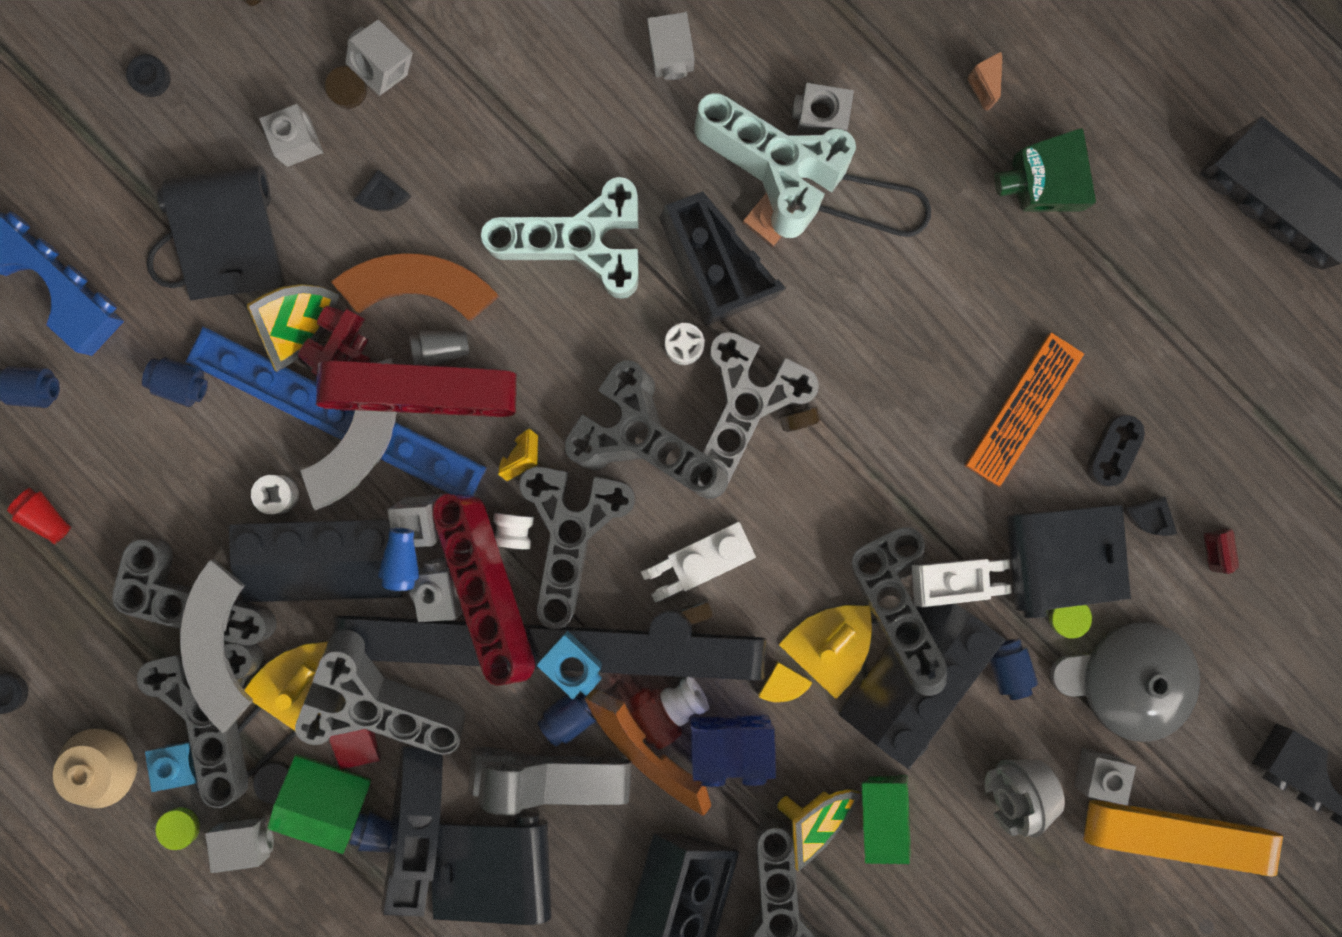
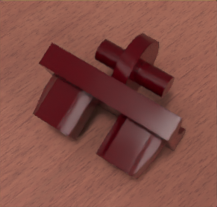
M325 306L318 317L317 325L332 332L328 342L323 346L308 338L301 347L298 356L309 366L313 367L311 372L316 375L318 363L324 361L343 360L347 362L359 361L369 363L371 358L362 354L369 339L358 334L365 319L348 309L343 312L339 309Z

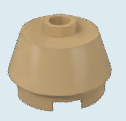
M88 729L72 736L61 748L53 768V783L57 792L68 802L87 808H103L118 802L129 791L137 773V760L134 761L133 754L126 744L128 741L115 732L103 729Z

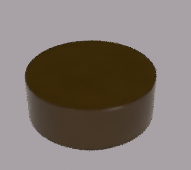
M340 66L328 74L325 81V90L335 105L343 109H352L359 106L365 100L367 84L349 66Z
M817 406L798 409L779 416L782 430L785 432L803 429L815 425L821 420Z

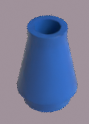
M409 528L389 529V538L378 573V577L382 579L381 586L383 588L406 591L415 587V580L419 579V571L414 544V530Z

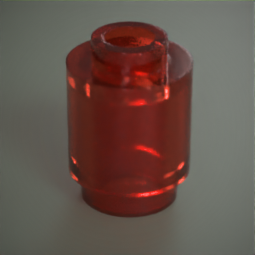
M647 687L630 698L629 703L631 706L628 711L646 735L645 740L647 743H653L656 749L659 750L674 742L682 734L683 730L667 714L661 701V691L659 689L650 691Z

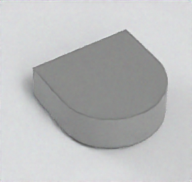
M1066 655L1057 659L1050 670V679L1053 686L1067 696H1086L1085 675L1091 655Z

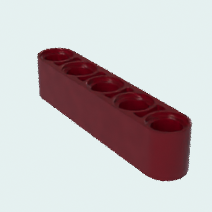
M324 361L317 365L316 405L321 408L485 417H509L516 414L517 374L511 371L347 361Z
M441 495L434 503L433 519L485 679L495 686L526 681L534 672V656L482 500L474 495ZM483 583H484V586H485V591H484V593H483V590H482V585H483ZM495 621L497 622V627H498V628H497V632L495 631V626H494ZM507 659L510 662V672L507 668Z

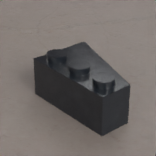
M703 191L665 206L659 216V220L704 326L772 300L786 289L779 279L776 280L760 262L761 258L754 250L751 251L735 233L736 229Z

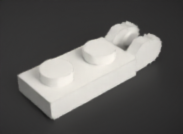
M738 521L669 554V558L641 571L644 580L653 579L671 567L674 568L679 580L670 585H664L651 594L654 601L658 602L683 589L687 591L756 558Z
M972 559L912 565L914 605L920 607L988 600L991 599V596L1012 593L1011 584L997 582L990 585L989 571L999 572L1010 569L1009 559Z

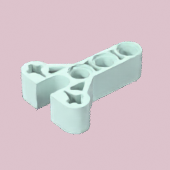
M718 93L706 95L698 105L694 126L696 137L703 144L763 182L773 209L771 225L774 231L785 238H794L804 232L817 214L824 193L802 178H809L828 191L833 192L844 177L856 150V142L853 136L842 129H832L824 135L787 136L730 98ZM708 118H716L720 121L714 122L709 120ZM741 139H749L753 143L743 142ZM774 160L784 161L786 165H780Z
M617 177L609 180L603 187L601 196L574 217H498L486 222L482 228V243L489 253L497 259L577 260L603 281L608 294L620 299L632 295L638 286V249H610L601 242L605 232L610 229H638L637 190L634 184L626 178ZM617 192H624L626 198L623 207H621V217H619L618 207H616L615 200H613L617 197ZM500 230L509 231L511 233V241L508 245L502 248L492 246V237L496 232ZM539 230L551 233V241L542 248L531 245V237ZM578 230H585L591 234V241L582 248H577L570 244L572 234ZM619 260H622V268L626 277H631V279L624 281V287H616L615 280L610 279V277L617 275Z

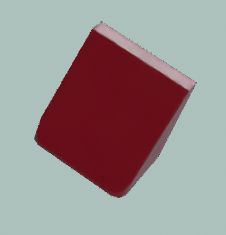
M1233 529L1204 533L1209 570L1224 574H1230L1239 568V561Z
M362 729L334 735L329 738L341 769L381 760L375 732Z

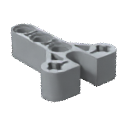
M731 332L722 333L717 336L712 342L709 353L712 364L720 371L726 406L703 451L705 455L726 471L728 483L760 418L789 404L794 406L804 405L813 400L819 389L818 379L813 372L786 358L782 361L769 386H755L749 379L748 371L760 345ZM728 343H732L735 345L734 353L738 355V358L731 357L728 362L720 359L722 352L717 347L725 348ZM799 378H803L805 380L804 387L808 389V393L803 392L796 397L793 395L794 387L789 385L788 381L795 382ZM740 395H750L755 399L757 408L753 415L743 416L737 412L735 401ZM732 430L737 433L739 446L735 451L725 452L719 447L717 438L720 432ZM699 476V478H698V484H699V486H704V485L701 483V481H700V476Z

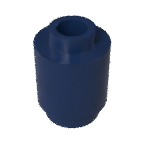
M166 357L161 360L152 358L148 362L142 376V386L149 389L152 395L186 407H191L195 402H201L208 387V381L204 379L203 370Z
M8 366L5 369H0V401H3L6 405L48 408L59 395V381L50 369Z
M1020 638L1005 640L989 661L999 694L1008 695L1009 700H1018L1031 696L1033 694L1031 688L1036 687L1038 681L1028 648L1022 646Z
M582 692L578 693L573 699L568 694H565L543 712L544 717L538 721V726L544 736L556 747L562 742L565 744L569 743L596 722L585 700L586 696Z

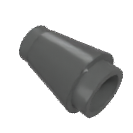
M419 330V334L409 335L414 365L436 366L469 355L466 331Z

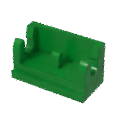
M908 775L868 776V781H862L865 864H910Z

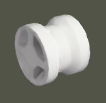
M680 323L668 331L665 337V350L667 356L673 362L679 365H689L700 358L705 340L698 327L690 323Z
M266 475L260 477L254 483L251 489V499L258 511L264 514H283L296 506L299 500V490L297 484L285 475Z
M494 513L493 521L497 525L494 537L497 546L530 549L531 540L528 538V529L533 525L534 517Z
M685 677L681 679L680 685L676 688L668 687L660 693L661 701L667 714L678 726L686 724L691 715L695 713L700 715L709 709L707 698L693 677Z

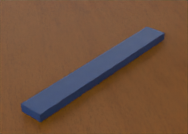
M202 327L185 361L341 440L344 438L353 420L355 410L326 409L316 405V382L286 367L276 372L270 359L208 328ZM397 422L394 424L388 447L381 457V460L449 494L474 495L487 470V467Z

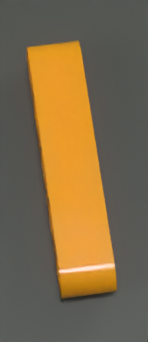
M1089 800L1083 841L1105 849L1266 876H1276L1283 835L1255 826L1100 800Z

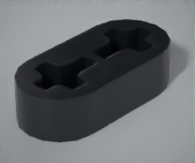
M1125 415L1114 417L1105 425L1087 465L1088 476L1096 485L1103 487L1117 486L1127 477L1145 436L1144 426L1140 420L1134 416ZM1128 424L1127 432L1132 434L1131 440H1123L1119 448H1116L1121 437L1116 432V428ZM1115 454L1111 463V467L1116 470L1115 475H1107L1103 478L1104 471L1099 468L1101 462H1109L1112 455Z

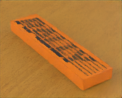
M1053 333L1047 334L964 466L996 487H1000L1081 361L1084 353Z

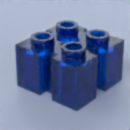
M741 715L730 718H722V716L690 717L693 781H701V785L706 787H718L726 784V778L742 777V784L750 786L764 785L767 783L766 779H776L775 728L771 723L769 715Z

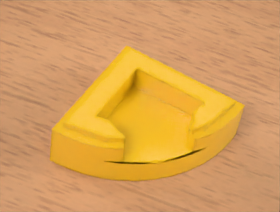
M530 428L516 437L514 441L517 445L510 453L508 459L504 456L501 459L498 475L506 481L537 466L538 435Z
M777 661L758 693V697L770 702H787L805 693L813 682Z

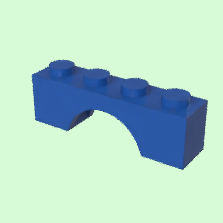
M9 211L8 214L0 212V275L8 276L22 270L36 271L46 282L51 295V312L46 325L75 352L93 356L124 322L114 312L117 306L100 292L94 294L85 286L88 279L80 271L71 265L65 267L56 259L59 252L42 238L36 240L27 232L30 229V225L12 211Z

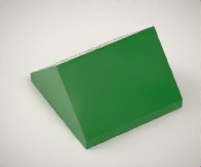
M296 753L274 804L268 828L271 831L344 854L372 779Z

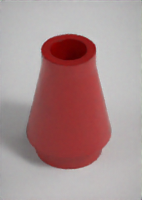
M28 488L7 508V512L13 516V522L48 539L54 545L61 541L72 528L64 521L42 491L36 493L32 488Z

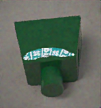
M1083 128L1021 149L1013 156L1014 170L997 172L995 174L997 195L1005 196L1018 193L1020 208L1024 212L1085 211L1096 203Z

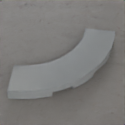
M391 358L377 362L383 364H393ZM355 410L351 425L338 446L321 461L301 470L314 510L330 505L347 495L360 484V481L368 475L376 463H379L391 440L397 412Z
M210 560L199 574L187 599L181 624L180 650L185 676L195 700L208 719L224 733L229 730L253 701L234 676L224 650V631L227 628L229 614L236 598L245 585L216 560Z

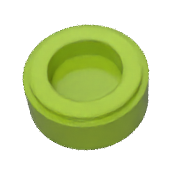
M1087 605L1050 609L1049 623L1057 634L1071 639L1079 638L1089 630L1092 623V614Z
M177 807L169 810L159 818L155 830L156 837L165 848L181 850L197 838L200 831V823L194 812L187 808Z

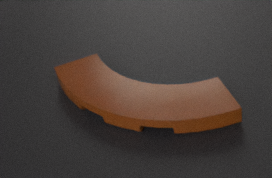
M394 254L374 258L352 267L331 281L359 314L381 300L403 294H418L429 296L452 306L471 322L500 297L486 282L466 268L442 258L423 254Z
M593 688L585 697V700L594 718L615 746L657 786L685 806L704 816L712 806L705 782L685 771L665 754L658 758L642 742L646 735L630 715L625 703Z

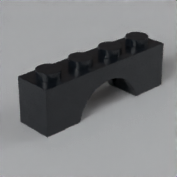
M1276 723L1252 764L1264 770L1265 773L1262 778L1277 788L1285 791L1287 786H1290L1298 791L1299 794L1296 799L1317 812L1320 811L1321 807L1331 811L1333 814L1330 820L1342 827V796L1334 789L1328 777V751L1295 730Z

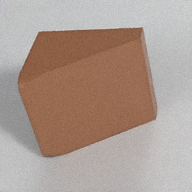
M1001 52L977 64L967 78L983 109L986 111L991 109L1001 97Z

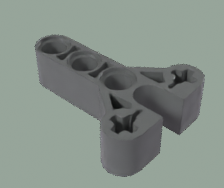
M631 360L616 364L598 391L621 407L622 417L619 423L611 428H604L582 414L566 439L565 451L567 456L572 461L591 471L600 470L610 462L644 459L705 499H715L721 496L728 485L726 471L710 457L661 427L653 400L655 392L653 377L640 365ZM632 379L636 381L634 386L629 385ZM644 428H648L647 438L642 443L636 444L635 438L637 433ZM588 445L593 447L589 454L585 452ZM679 448V459L675 463L667 465L666 458L670 451ZM706 469H712L713 477L707 485L699 486L698 478L700 474Z
M533 467L522 475L520 491L528 501L535 504L551 534L537 606V616L545 627L560 629L566 626L573 618L588 540L612 518L625 516L633 509L635 494L628 484L594 477L588 506L582 511H574L565 502L569 472ZM539 473L543 474L544 482L549 483L551 486L559 487V490H544L540 492V496H536L535 488L530 487L529 483L530 480L538 479ZM616 488L623 489L622 496L628 497V504L621 505L619 511H615L612 509L613 505L611 502L606 501L604 498H598L597 494H614ZM566 520H574L581 526L582 535L578 541L568 542L562 537L561 526ZM560 559L568 560L573 564L574 576L568 581L559 580L553 572L555 562ZM552 599L563 601L567 607L566 617L558 620L551 618L546 611L547 602Z
M346 629L333 633L320 660L312 685L295 725V732L301 741L311 745H320L328 741L331 736L367 729L436 754L445 755L456 751L460 744L466 717L464 710L459 705L384 678L365 653L364 640L358 633Z
M236 643L224 645L225 656L228 660L235 659L237 656H245V664H230L234 676L241 687L244 688L250 675L257 673L263 665L264 654L262 649L257 644L250 646ZM181 654L145 663L137 674L139 689L150 697H159L186 720L202 801L212 808H222L241 798L248 788V776L237 720L228 731L222 733L208 719L195 700L188 685ZM158 673L177 674L167 678L165 681H159ZM213 737L218 739L223 745L221 756L215 755L210 748V742ZM219 777L229 782L231 786L230 795H225L219 790Z
M474 747L471 752L468 790L473 796H479L478 803L483 810L489 813L504 815L517 814L522 809L543 804L623 805L629 803L632 761L618 757L538 756L507 751L497 747Z
M778 819L764 820L758 825L755 832L760 911L743 937H830L827 934L819 933L799 912L794 844L788 827ZM773 833L784 837L782 845L775 849L768 848L763 844L765 838ZM773 874H783L787 877V881L782 887L772 888L767 885V880ZM777 914H785L790 917L788 924L780 928L772 926L770 921Z

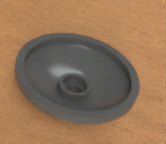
M1134 622L1112 630L1097 644L1087 664L1085 689L1089 705L1096 718L1104 727L1120 737L1133 741L1148 742L1159 740L1172 734L1187 721L1198 699L1200 674L1191 648L1176 632L1155 623ZM1156 679H1159V688L1154 692L1153 683Z

